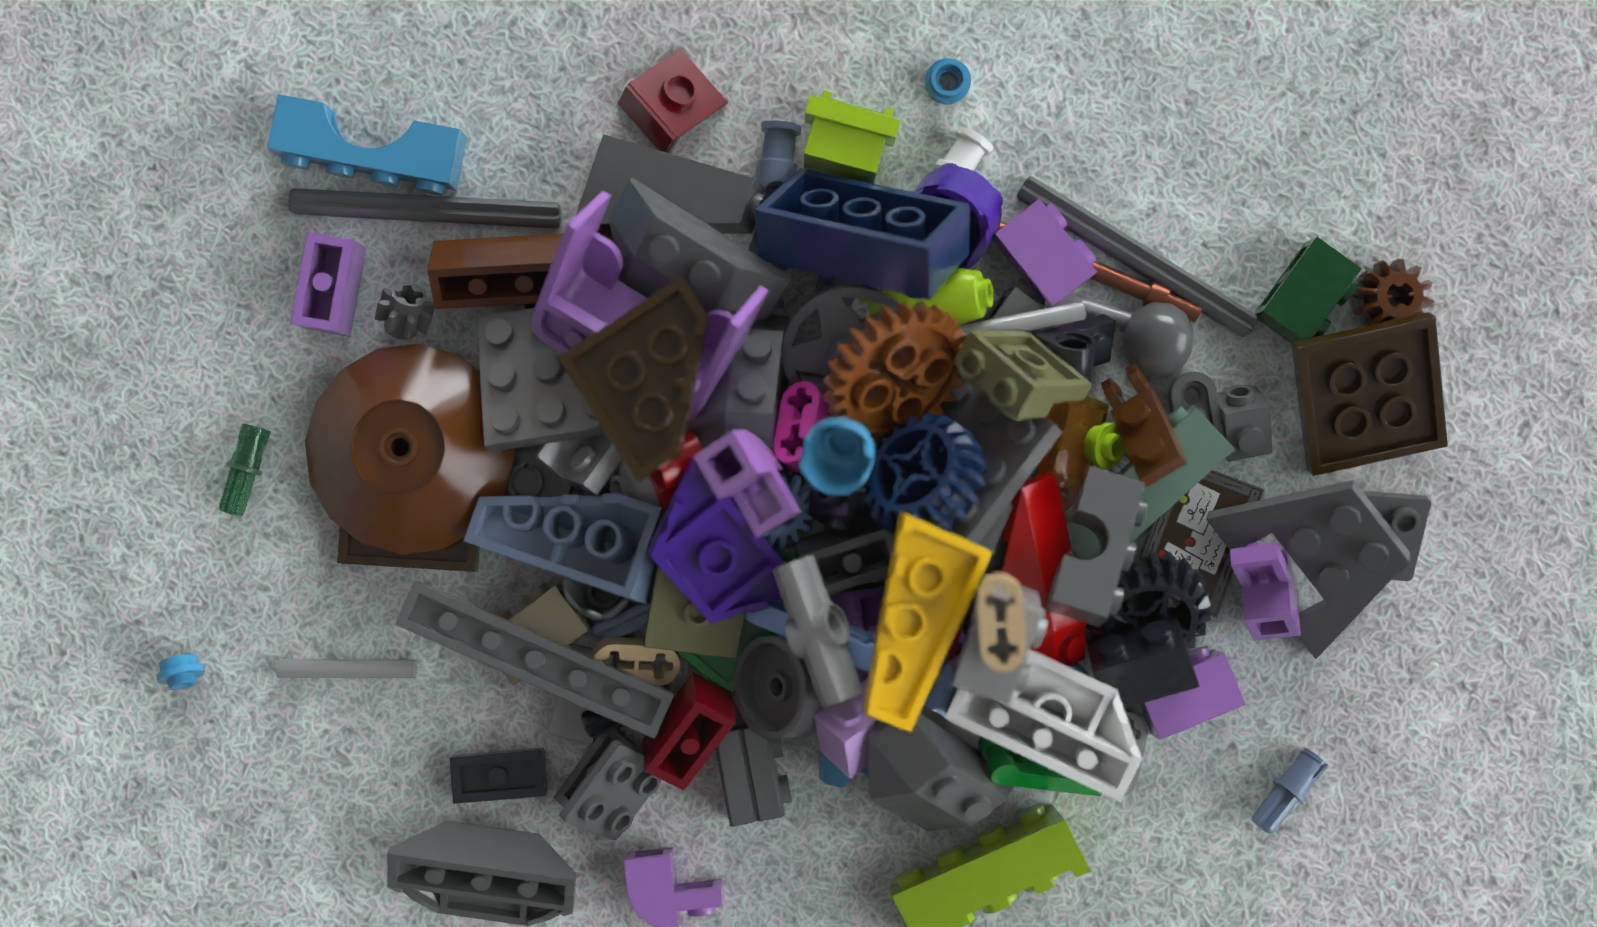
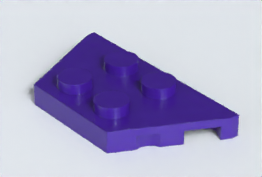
M693 457L687 464L649 546L650 557L710 623L733 618L740 612L753 613L768 609L769 603L783 600L772 570L787 563L764 536L756 538L741 510L730 497L717 498Z

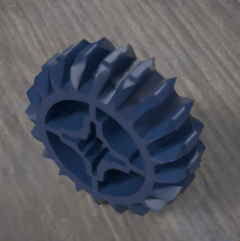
M929 412L922 420L911 415L906 427L894 423L893 435L889 438L880 436L882 446L878 451H875L874 465L870 471L869 478L861 486L870 487L871 489L864 498V501L872 511L871 516L874 518V521L893 536H896L900 511L949 532H952L953 521L957 517L968 520L965 509L969 504H979L974 492L986 486L980 474L988 468L981 457L984 451L981 449V445L972 437L973 434L964 425H959L952 418L945 415L939 418L937 415H932Z

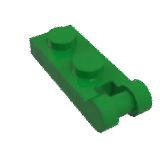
M982 736L978 740V747L982 757L989 761L987 769L991 780L995 784L1101 796L1102 794Z

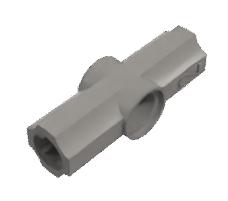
M814 555L773 569L774 577L789 616L785 625L787 642L793 653L800 659L805 660L821 707H827L862 694L863 690L846 646L850 637L847 618L838 605L830 602Z

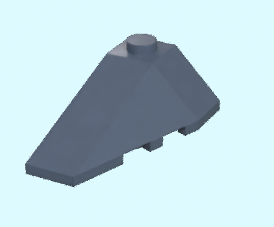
M619 493L598 496L479 497L464 541L605 591L649 604L657 563L650 557L648 549L662 521L664 509Z

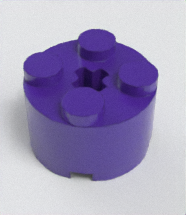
M946 163L928 173L913 192L970 204L969 255L958 266V268L969 269L980 260L992 241L994 234L999 229L1002 218L1001 207L1003 197L979 173L968 168L959 167L954 163Z

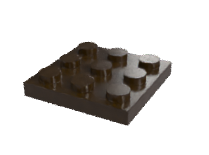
M1430 312L1291 342L1306 467L1312 476L1448 447L1436 317Z

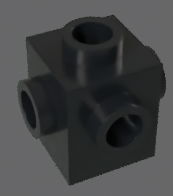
M859 487L849 495L829 496L813 488L809 495L807 515L825 524V531L837 535H852L853 529L872 530L874 518L871 516L872 511L864 500L871 489L870 487Z

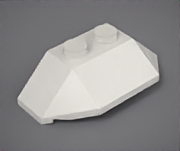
M1029 649L1025 660L1026 664L1031 665L1026 686L1022 693L1014 691L1009 705L960 688L957 689L944 719L1119 802L1122 801L1142 758L1117 689L1032 649Z

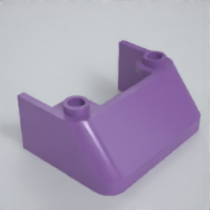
M604 191L566 225L532 315L531 323L536 336L544 344L561 354L648 299L618 281L623 268L622 254L612 241L597 233L611 195ZM760 286L736 315L720 309L711 310L706 313L710 319V325L689 421L702 409L744 343L769 291L766 288Z

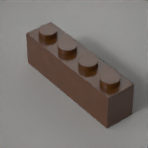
M597 231V233L613 242L611 231ZM563 233L433 241L427 273L434 309L537 304Z

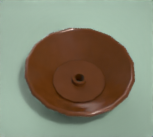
M418 343L376 349L341 369L316 401L305 439L309 482L329 518L360 543L401 555L443 550L464 538L479 497L505 496L515 460V448L489 452L484 446L480 371L458 354ZM401 439H405L409 443V451L404 456H399L395 450L396 443Z

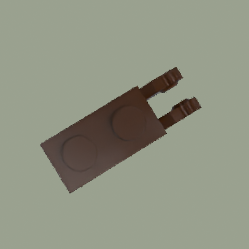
M1133 363L1125 369L1130 383L1137 392L1136 396L1125 401L1121 388L1111 378L1103 381L1101 386L1106 399L1113 408L1110 412L1139 481L1145 482V487H1148L1188 464L1158 395L1151 389L1146 376L1139 366Z

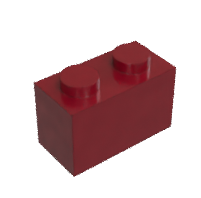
M692 672L672 699L656 738L645 735L642 739L645 772L684 791L736 723L732 693Z

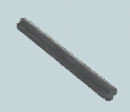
M1029 176L1019 189L1017 198L1028 206L1038 199L1045 206L1052 203L1067 222V226L1064 227L1065 229L1151 282L1154 280L1171 288L1170 293L1202 307L1201 312L1237 335L1245 337L1256 325L1258 320L1257 314L1035 177Z
M299 188L290 190L288 201L289 210L296 215L558 228L561 223V206L556 202Z

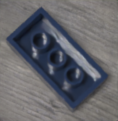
M800 168L755 209L758 256L765 261L775 263L785 269L796 268L817 273L821 277L828 279L838 278L859 283L871 289L880 288L901 293L912 299L930 300L969 255L970 204Z

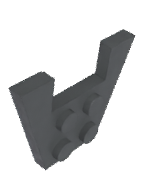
M1354 480L1212 510L1208 512L1206 517L1207 522L1229 550L1246 547L1248 544L1257 542L1272 533L1324 600L1299 612L1301 635L1298 637L1315 659L1324 652L1409 562L1410 558L1408 549Z

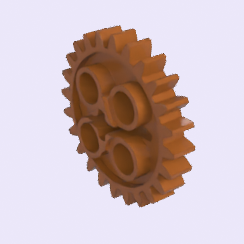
M919 300L912 309L905 301H901L896 314H893L885 306L882 309L881 319L877 322L869 315L865 317L866 329L863 332L853 328L849 331L853 342L850 345H837V349L843 356L841 359L828 362L827 365L835 374L823 379V383L829 389L823 395V398L830 406L827 410L832 417L844 416L861 423L870 432V437L874 440V444H878L881 440L880 436L884 435L889 438L894 434V423L906 427L911 415L921 420L928 412L937 416L943 415L939 405L943 401L954 402L956 398L950 392L951 389L963 386L965 383L958 375V368L953 364V361L967 335L959 327L958 322L948 312L944 313L936 304L929 308L923 301ZM877 362L883 364L886 369L884 370ZM911 377L917 384L910 382L909 378Z

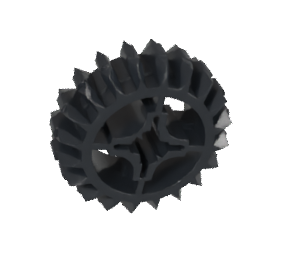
M1150 549L1146 557L1139 558L1134 554L1128 572L1121 570L1117 587L1124 589V594L1117 615L1121 616L1126 623L1119 621L1111 615L1100 627L1086 623L1087 630H1090L1094 641L1109 634H1117L1147 625L1153 621L1177 616L1188 648H1195L1196 636L1206 635V622L1211 621V596L1208 587L1205 586L1203 576L1198 572V569H1192L1191 564L1188 563L1186 558L1176 561V557L1170 551L1161 558H1158L1157 554ZM1172 593L1181 598V601H1173L1169 594Z

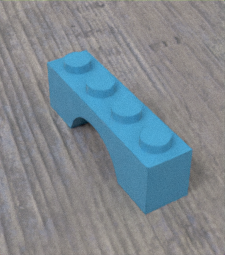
M278 94L267 148L279 157H282L281 164L289 167L308 170L309 164L315 163L326 165L325 172L335 176L353 178L354 171L371 174L370 181L378 184L398 187L399 180L416 183L415 189L433 195H443L444 188L457 191L467 137L457 128L414 120L409 129L395 142L380 148H361L346 142L337 126L335 112L324 103Z

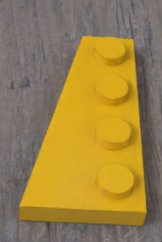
M900 511L862 710L869 716L911 732L993 552Z

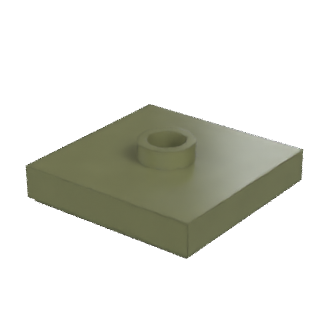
M657 564L644 635V647L736 658L745 612H740L730 619L710 623Z

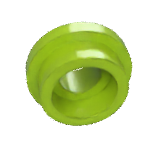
M1103 423L1102 425L1092 427L1084 440V454L1086 458L1101 469L1115 467L1126 452L1122 438L1114 423Z

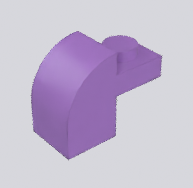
M731 431L693 456L717 498L731 496L734 498L756 538L768 534L802 512L779 474L783 470L782 465L766 444L750 431Z
M1254 542L1243 548L1230 549L1231 567L1242 587L1243 619L1253 640L1300 636L1297 589L1291 560L1286 550H1281L1278 543L1268 544L1264 542Z
M673 847L627 853L624 859L629 900L637 914L652 926L679 927L681 922L680 911L687 910L688 916H705L715 913V907L723 906V879L677 884Z

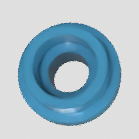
M943 58L933 63L927 71L925 78L926 90L930 97L936 102L945 105L961 101L967 95L971 85L969 70L962 62L953 58ZM943 75H951L956 80V86L953 89H944L941 87L939 79Z
M196 654L177 655L159 662L160 672L156 674L159 684H168L169 690H181L195 686L197 684V677L205 674V668L203 664L198 663Z

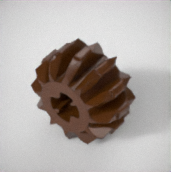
M1398 258L1393 260L1390 266L1386 261L1381 260L1373 264V272L1365 271L1359 275L1358 278L1364 287L1357 288L1352 296L1363 300L1364 304L1356 307L1353 313L1355 315L1365 313L1370 315L1365 321L1364 326L1424 313L1422 309L1432 307L1435 302L1423 294V291L1432 287L1433 282L1430 280L1419 282L1417 279L1421 274L1422 267L1416 265L1406 270L1404 259ZM1393 289L1399 296L1394 298L1395 301H1399V304L1395 306L1388 302V298H1391L1392 295H1387V291Z

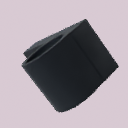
M1100 314L1085 320L1034 333V336L1091 383L1093 367L1110 362L1116 320L1105 314Z

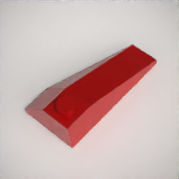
M1050 472L1026 480L1012 498L1011 505L1013 507L1007 518L1002 538L1003 542L1008 545L1002 571L994 570V574H1008L1015 578L1019 585L1039 591L1041 607L1043 608L1046 605L1057 564L1064 555L1073 557L1057 478L1055 474ZM1046 610L1044 619L1048 620L1042 642L1039 648L1030 646V649L1068 667L1084 660L1086 623Z

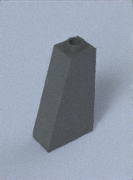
M603 134L576 215L604 191L611 195L597 231H611L609 217L628 181L634 178L722 234H752L756 223L755 209L768 197L765 195L767 190L755 178Z

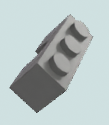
M1089 466L1081 479L1069 522L1085 526L1094 532L1100 543L1099 557L1091 560H1081L1068 555L1062 557L1056 566L1045 608L1047 611L1100 627L1108 619L1109 615H1117L1124 594V589L1117 587L1121 570L1128 572L1136 550V544L1129 542L1133 526H1141L1148 507V500L1141 498L1145 482Z

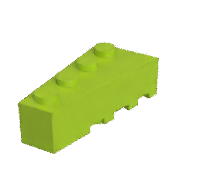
M1039 803L1018 814L1020 821L1005 829L1001 824L985 829L977 835L979 842L963 850L960 845L944 850L936 856L938 863L922 871L919 866H914L901 872L895 877L897 884L891 886L890 891L907 927H964L975 920L974 911L982 908L985 914L996 913L1010 907L1017 898L1016 893L1020 891H1035L1038 895L1054 888V881L1060 874L1072 870L1075 878L1091 872V869L1063 816L1053 805L1044 808L1043 804Z

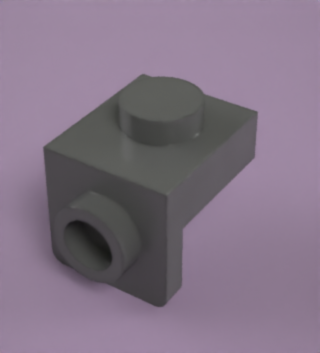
M1236 385L1228 388L1226 391L1218 392L1225 439L1235 448L1226 457L1227 462L1273 453L1271 406L1256 386Z

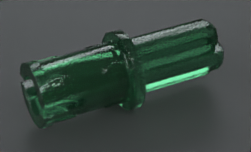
M244 423L241 424L231 462H226L225 464L230 470L219 503L220 511L235 516H242L245 513L256 475L262 476L263 472L259 471L271 434L269 430Z

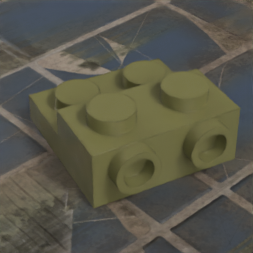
M969 331L953 361L960 375L970 385L989 394L991 402L1004 415L1014 420L1047 417L1054 403L1084 400L1093 385L1029 331Z

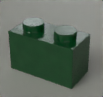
M1316 236L1303 244L1254 313L1257 314L1260 322L1289 343L1322 336L1331 325V321L1327 317L1336 304L1342 307L1356 291L1358 284L1354 282V279L1362 268Z

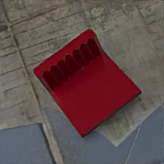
M681 48L629 82L618 101V105L659 151L666 153L673 151L681 136L728 103Z

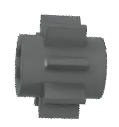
M407 282L399 283L393 287L392 291L386 288L382 290L380 301L377 304L375 320L385 321V332L392 337L403 340L411 339L417 335L418 331L423 334L428 333L434 313L433 302L426 301V293L418 285Z

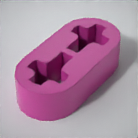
M802 381L793 384L785 391L780 402L773 451L777 459L792 472H801L799 463L803 447H799L800 440L803 441L807 434H809L810 428L823 418L828 417V403L823 398L822 392L811 382ZM807 399L812 401L811 404H806ZM798 407H803L802 414L798 411ZM796 449L795 455L790 453L791 450Z

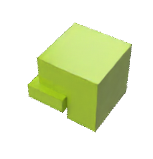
M823 90L821 97L810 95L805 110V123L812 126L804 151V167L874 184L884 145L894 146L901 119L892 117L894 109L885 107L884 113L849 104L832 99V92Z

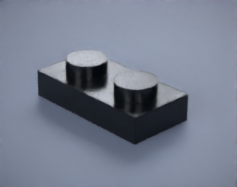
M544 747L452 755L449 758L453 804L546 796L548 793Z

